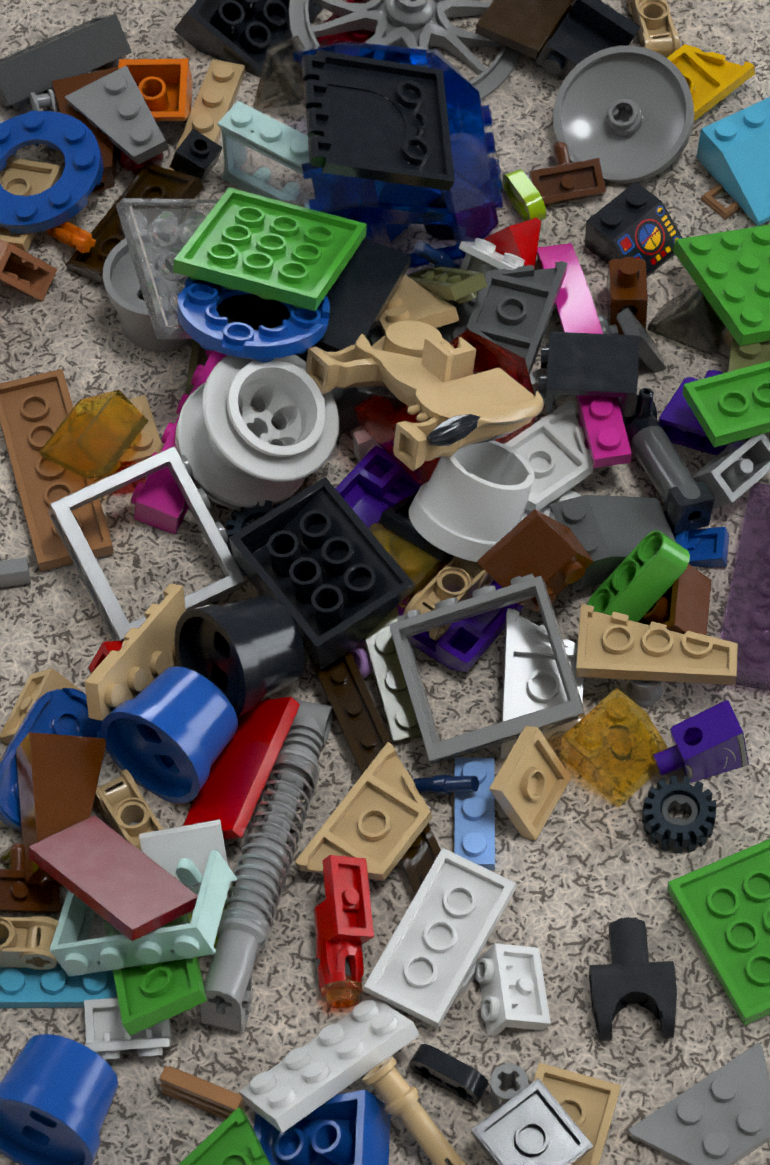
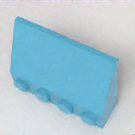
M769 97L701 128L696 155L700 163L723 186L726 192L739 204L757 226L770 221Z

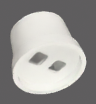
M494 440L460 448L451 457H441L430 480L420 487L409 507L410 521L418 533L437 548L453 556L477 562L478 559L521 522L535 479L534 470L523 456L510 447Z

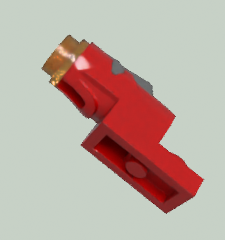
M329 855L322 860L326 900L313 909L316 934V968L321 996L326 998V1005L330 1008H347L355 1006L360 1002L359 995L363 992L362 977L364 975L362 944L374 938L366 858Z

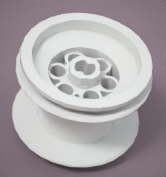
M227 355L213 368L207 381L190 394L183 405L176 427V450L179 456L185 455L190 462L193 470V475L190 477L196 488H202L207 497L215 503L236 510H240V507H254L258 501L259 506H264L265 500L272 501V505L279 504L291 497L301 487L305 478L317 471L332 454L339 435V414L336 401L331 391L326 394L321 393L317 384L306 373L307 362L297 355L274 358L273 361L267 363ZM251 406L258 408L259 412H255ZM271 421L275 422L278 429L274 428Z

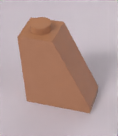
M0 240V284L43 302L57 269L13 244Z

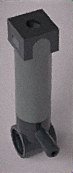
M642 388L639 390V395H637L636 417H623L629 445L665 504L664 515L674 534L707 527L710 524L715 498L704 481L696 482L658 422L657 410L653 401L654 392L649 388ZM620 398V399H618V402H619V406H620V410H621V398Z

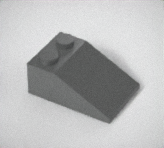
M583 495L550 504L549 517L569 527L594 561L585 569L586 571L582 578L570 584L572 591L602 584L650 532L660 531L675 541L658 498Z

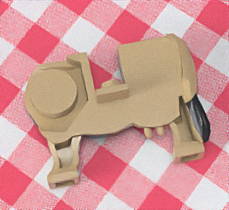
M399 321L391 324L386 329L385 336L372 346L365 335L361 334L354 345L337 352H326L318 347L308 348L306 373L314 380L322 394H326L334 388L387 386L398 400L409 406L407 412L410 415L418 414L416 419L422 423L403 421L396 424L393 446L394 455L412 471L422 466L424 461H432L443 456L451 457L460 448L502 438L530 423L533 417L541 412L544 405L543 398L538 391L534 396L501 368L473 374L476 349L462 337H459L458 348L455 349L442 338L439 330L419 321Z

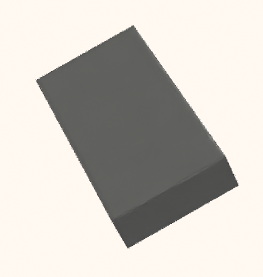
M629 308L619 312L616 318L624 335L640 336L639 357L650 371L657 373L666 369L654 340Z

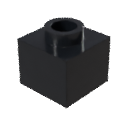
M192 129L175 151L170 168L177 172L200 178L201 182H203L216 165L223 147L195 129Z

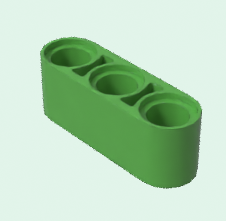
M660 531L650 532L593 593L587 605L594 606L595 612L607 615L617 612L629 615L630 621L638 622L685 571L690 561L689 551Z

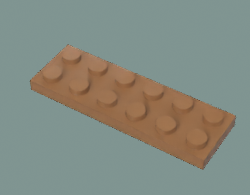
M63 369L0 383V425L40 572L74 564L48 515L50 504L95 483ZM100 499L71 511L95 558L114 554Z

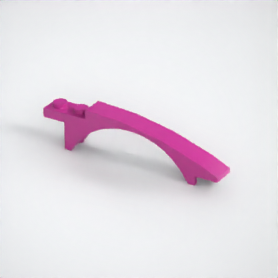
M572 243L538 247L537 259L540 270L555 268V262H567V272L555 303V309L563 332L603 334L588 284ZM576 395L579 424L585 436V446L590 451L593 467L598 468L631 463L632 453L618 398Z

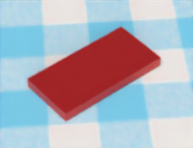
M293 697L259 701L253 710L237 718V732L210 768V776L194 799L183 826L220 820L224 840L243 837L300 704Z

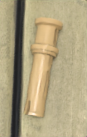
M394 1057L387 1058L364 1076L362 1081L365 1085H372L385 1102L384 1110L388 1115L391 1114L392 1117H399L433 1165H447L445 1162L446 1158L452 1165H466V1162L461 1159L425 1109L417 1101L420 1097L418 1094L419 1090L416 1086H409L395 1067L397 1061Z

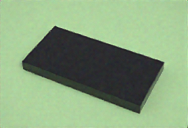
M364 238L326 294L330 303L328 328L324 336L312 347H318L326 352H337L354 345L361 334L365 335L368 339L408 270L412 256Z

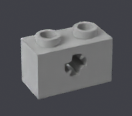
M765 434L732 442L692 476L696 482H705L715 498L713 509L733 503L770 471V441Z

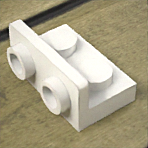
M495 943L477 961L475 970L476 979L480 983L482 996L481 1016L485 1021L487 1035L497 1036L506 1027L543 1031L551 1022L539 948Z

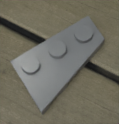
M127 65L65 96L69 106L75 111L78 110L91 125L107 135L110 141L136 164H140L169 149Z

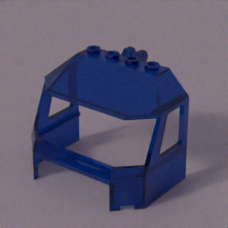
M344 41L297 50L292 53L294 60L300 61L301 68L303 56L308 54L316 55L317 50L442 69L444 75L455 178L451 191L444 190L447 208L379 202L375 180L322 173V167L313 166L309 162L301 165L304 179L312 178L315 198L309 199L310 209L367 224L365 238L392 248L386 228L387 224L450 225L456 244L454 246L437 248L436 250L445 252L452 260L464 258L466 252L459 249L461 241L474 242L476 238L483 239L499 224L497 208L504 207L502 199L503 184L500 177L499 160L490 156V154L496 153L493 132H487V127L493 126L490 106H483L480 92L437 49L424 50ZM416 253L408 254L412 256L409 268L430 264Z

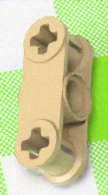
M626 0L634 23L641 27L637 32L640 47L653 50L664 57L670 56L680 48L678 31L674 27L666 0Z
M454 556L423 590L414 595L403 615L411 610H420V614L435 610V603L456 597L458 602L473 598V591L490 586L494 579L478 562ZM451 624L429 630V637L435 641L439 640Z
M124 769L120 772L119 777L100 787L97 785L94 802L103 817L108 819L114 831L142 852L139 834L164 830V828L161 827L142 797L132 775L127 769ZM140 821L137 825H128L131 822Z
M0 916V938L8 939L4 944L0 945V968L16 967L49 970L57 966V960L49 950L59 921L45 916H33L30 918Z

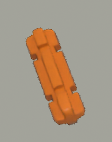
M69 221L47 230L48 235L57 238V240L72 248H76L81 253H89L90 248L95 247L96 244L91 233Z

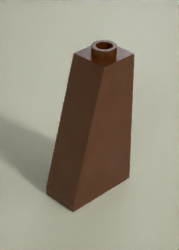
M119 67L52 81L58 112L72 116L84 123L94 134L101 149L104 164L103 175L100 185H95L91 192L94 194L115 187L118 157L117 146L100 129L91 125L78 110L75 111L69 106L65 96L118 70Z
M29 732L17 747L16 757L26 883L40 884L42 888L55 889L63 886L29 859V846L90 818L106 748L105 738Z

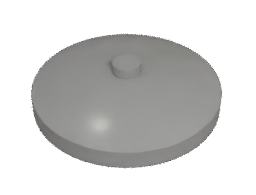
M638 46L610 47L588 56L566 76L559 88L554 103V130L558 142L566 144L571 163L599 158L605 182L632 184L636 181L638 183L663 172L683 152L691 136L694 124L693 98L687 81L680 70L663 55Z

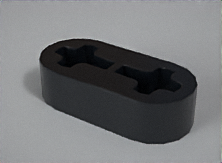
M421 1044L409 1062L410 1068L416 1074L471 1104L479 1102L489 1085L488 1080L479 1071L428 1044Z

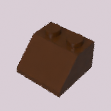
M536 509L529 513L477 560L478 564L502 588L511 586L510 580L518 576L524 577L533 574L534 578L541 576L545 581L551 604L556 600L557 594L566 586L582 578L585 574V569L594 562L569 527ZM536 597L517 602L536 613L540 610Z
M688 564L682 575L638 623L650 625L651 622L667 625L669 631L681 634L691 631L707 635L712 580Z

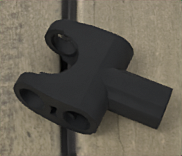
M626 917L611 922L609 924L612 964L589 966L591 1006L599 1040L612 1041V1021L623 1008H626L627 1004L636 1003L649 1010L657 1020H660L662 1038H674L677 1003L674 962H649L645 921L635 917Z

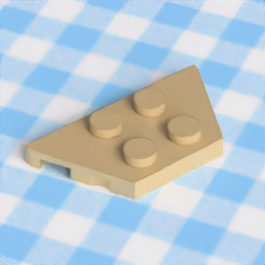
M386 743L296 859L295 864L299 870L323 874L322 860L329 855L366 858L368 879L385 881L432 819L431 811L417 791L414 781L408 771L405 770L392 744Z

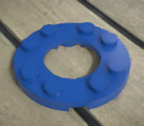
M30 111L0 123V172L6 167L9 156L11 154L13 156L17 155L16 151L24 146L35 144L38 147L39 144H46L51 149H59L65 157V168L61 177L52 187L39 194L30 196L14 195L6 191L0 184V227L8 228L10 233L16 234L45 231L70 220L89 203L88 196L93 191L95 185L99 186L102 180L104 164L102 152L94 134L80 120L59 112Z
M190 278L185 280L184 289L181 293H178L177 316L185 332L200 343L203 349L217 351L230 356L254 359L258 362L267 363L273 361L274 358L302 354L307 352L308 348L315 345L324 336L328 328L330 303L327 295L316 311L299 309L294 305L280 302L288 309L290 318L283 320L282 325L273 329L261 325L259 326V331L245 323L234 322L229 324L227 317H220L216 310L217 306L227 298L251 293L229 290L222 285Z

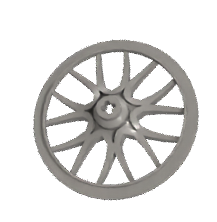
M290 0L289 4L290 31L301 58L308 54L316 55L317 50L323 51L316 37L360 29L373 31L375 35L361 46L345 53L346 55L384 60L387 55L400 49L407 58L408 64L435 69L438 68L428 50L429 45L443 48L451 55L457 57L479 74V76L456 88L444 77L448 114L468 108L494 92L509 77L521 56V52L474 32L454 26L448 20L451 17L484 15L492 2L473 0H371L364 4L348 3L340 0H311L327 11L340 16V18L311 27L309 20V0ZM503 46L496 59L488 68L467 48Z

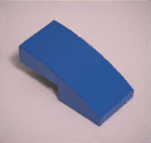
M726 527L693 529L676 534L672 531L676 543L689 551V565L708 568L727 567L729 533Z

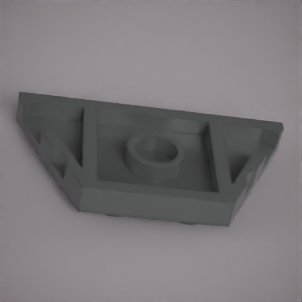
M555 262V268L534 270V266L529 265L521 266L514 270H490L485 275L487 287L479 291L466 326V337L522 380L528 381L567 272V262Z

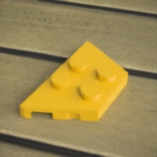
M686 44L667 57L680 70L690 88L694 104V121L755 75V66L750 62L745 61L744 65H739L726 61L725 55L703 52L700 48Z

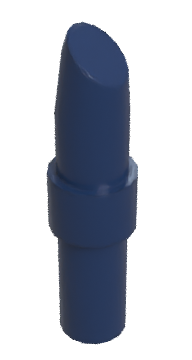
M422 240L418 241L414 246V252L427 260L434 268L448 267L460 269L461 267L448 254L441 250H436Z
M435 775L434 777L413 779L419 793L449 795L452 792H476L479 788L477 776Z

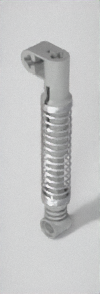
M296 700L300 704L299 709L268 777L271 781L267 780L258 800L259 804L255 807L256 814L252 816V825L248 828L249 835L244 840L246 845L242 847V856L238 858L237 863L239 866L234 871V875L238 879L235 886V881H231L232 888L227 893L229 899L225 900V910L222 912L217 931L219 940L215 949L216 953L213 955L204 983L207 1001L200 1004L202 1024L244 1032L252 1006V969L258 951L262 950L268 941L274 922L273 918L277 913L276 907L279 906L280 896L284 890L283 886L287 881L286 875L289 874L290 864L294 858L293 854L296 852L300 833L304 826L303 822H305L307 817L306 812L309 810L313 791L317 785L320 772L317 762L322 746L326 745L333 721L332 706ZM266 786H268L272 791H265ZM263 796H265L269 801L262 802ZM300 797H304L305 802L300 803ZM261 806L265 811L259 812V807ZM297 807L302 808V812L299 814L296 812ZM256 817L261 819L263 822L255 823ZM295 817L299 820L296 824L293 823ZM255 827L259 832L252 833V828ZM294 827L296 832L290 834V829ZM287 838L292 840V843L289 845L286 844Z

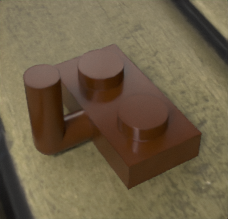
M564 142L555 143L550 153V159L556 163V166L529 172L530 181L539 191L545 206L601 196L606 193L599 158L570 163L568 149Z
M15 843L2 852L0 860L2 864L10 866V869H0V913H59L60 887L46 889L42 888L40 884L25 882L24 845L22 843Z

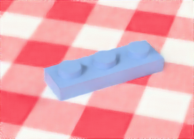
M455 757V776H477L479 788L476 792H454V853L488 870H495V797L489 790L495 778L494 758Z

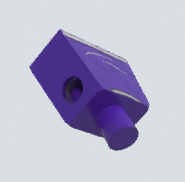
M729 700L723 701L672 726L670 734L673 746L652 754L661 777L683 769L685 776L691 777L690 783L749 765L744 733Z

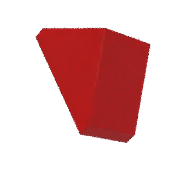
M538 218L511 225L483 238V240L493 243L496 246L494 251L502 255L505 253L516 255L525 260L523 266L533 265L535 269L541 221Z

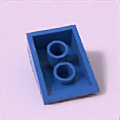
M366 1089L335 1095L283 1133L255 1112L254 1132L271 1165H389L391 1114L388 1115L384 1110L386 1104Z

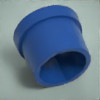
M175 666L165 669L136 697L122 702L110 712L101 723V736L106 740V749L121 771L127 769L136 784L165 801L188 803L197 797L210 776V768L236 734L238 719L233 706L217 686L193 670Z
M51 1034L31 1037L0 1082V1153L20 1165H93L100 1147L99 1133L118 1089V1078L112 1067L96 1052L69 1038Z

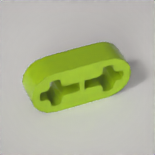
M518 169L504 174L502 177L504 191L523 221L538 218L540 221L546 219V208L542 196L524 171Z

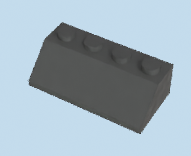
M111 14L96 17L1 58L0 104L2 106L12 105L13 109L16 110L31 104V92H35L36 95L40 92H43V94L47 93V89L53 90V80L91 73L93 69L104 65L105 69L118 66L119 59H123V56L132 53L117 15Z

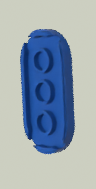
M74 688L52 690L42 695L31 706L0 758V820L10 828L22 832L16 749L29 732L102 738V721L89 718L87 699L84 692Z

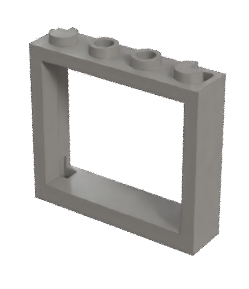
M175 446L55 501L49 507L48 515L114 641H123L126 633L132 627L139 628L146 618L143 616L131 623L128 622L71 511L165 467L169 468L225 575V578L185 596L186 611L206 606L241 589L245 581L243 578L245 576L244 572L236 564L226 545L228 536L223 525L219 521L214 523L208 511L211 505L205 491L202 488H196L190 477L193 475L190 462L185 455L179 456Z
M533 574L524 577L518 576L510 580L511 586L496 590L494 585L486 586L473 591V598L458 602L456 597L445 599L434 604L435 610L420 614V610H411L405 615L398 616V622L389 624L429 761L433 764L442 763L455 757H461L518 739L525 726L538 727L540 731H544L586 717L545 581L541 576L534 578ZM536 597L568 701L440 741L409 637Z

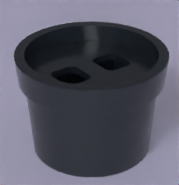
M261 595L225 606L207 605L190 609L180 616L176 625L174 645L178 667L193 670L217 686L233 706L237 718L253 710L259 701L296 683L303 674L305 651L300 631L289 611L283 604L271 596Z

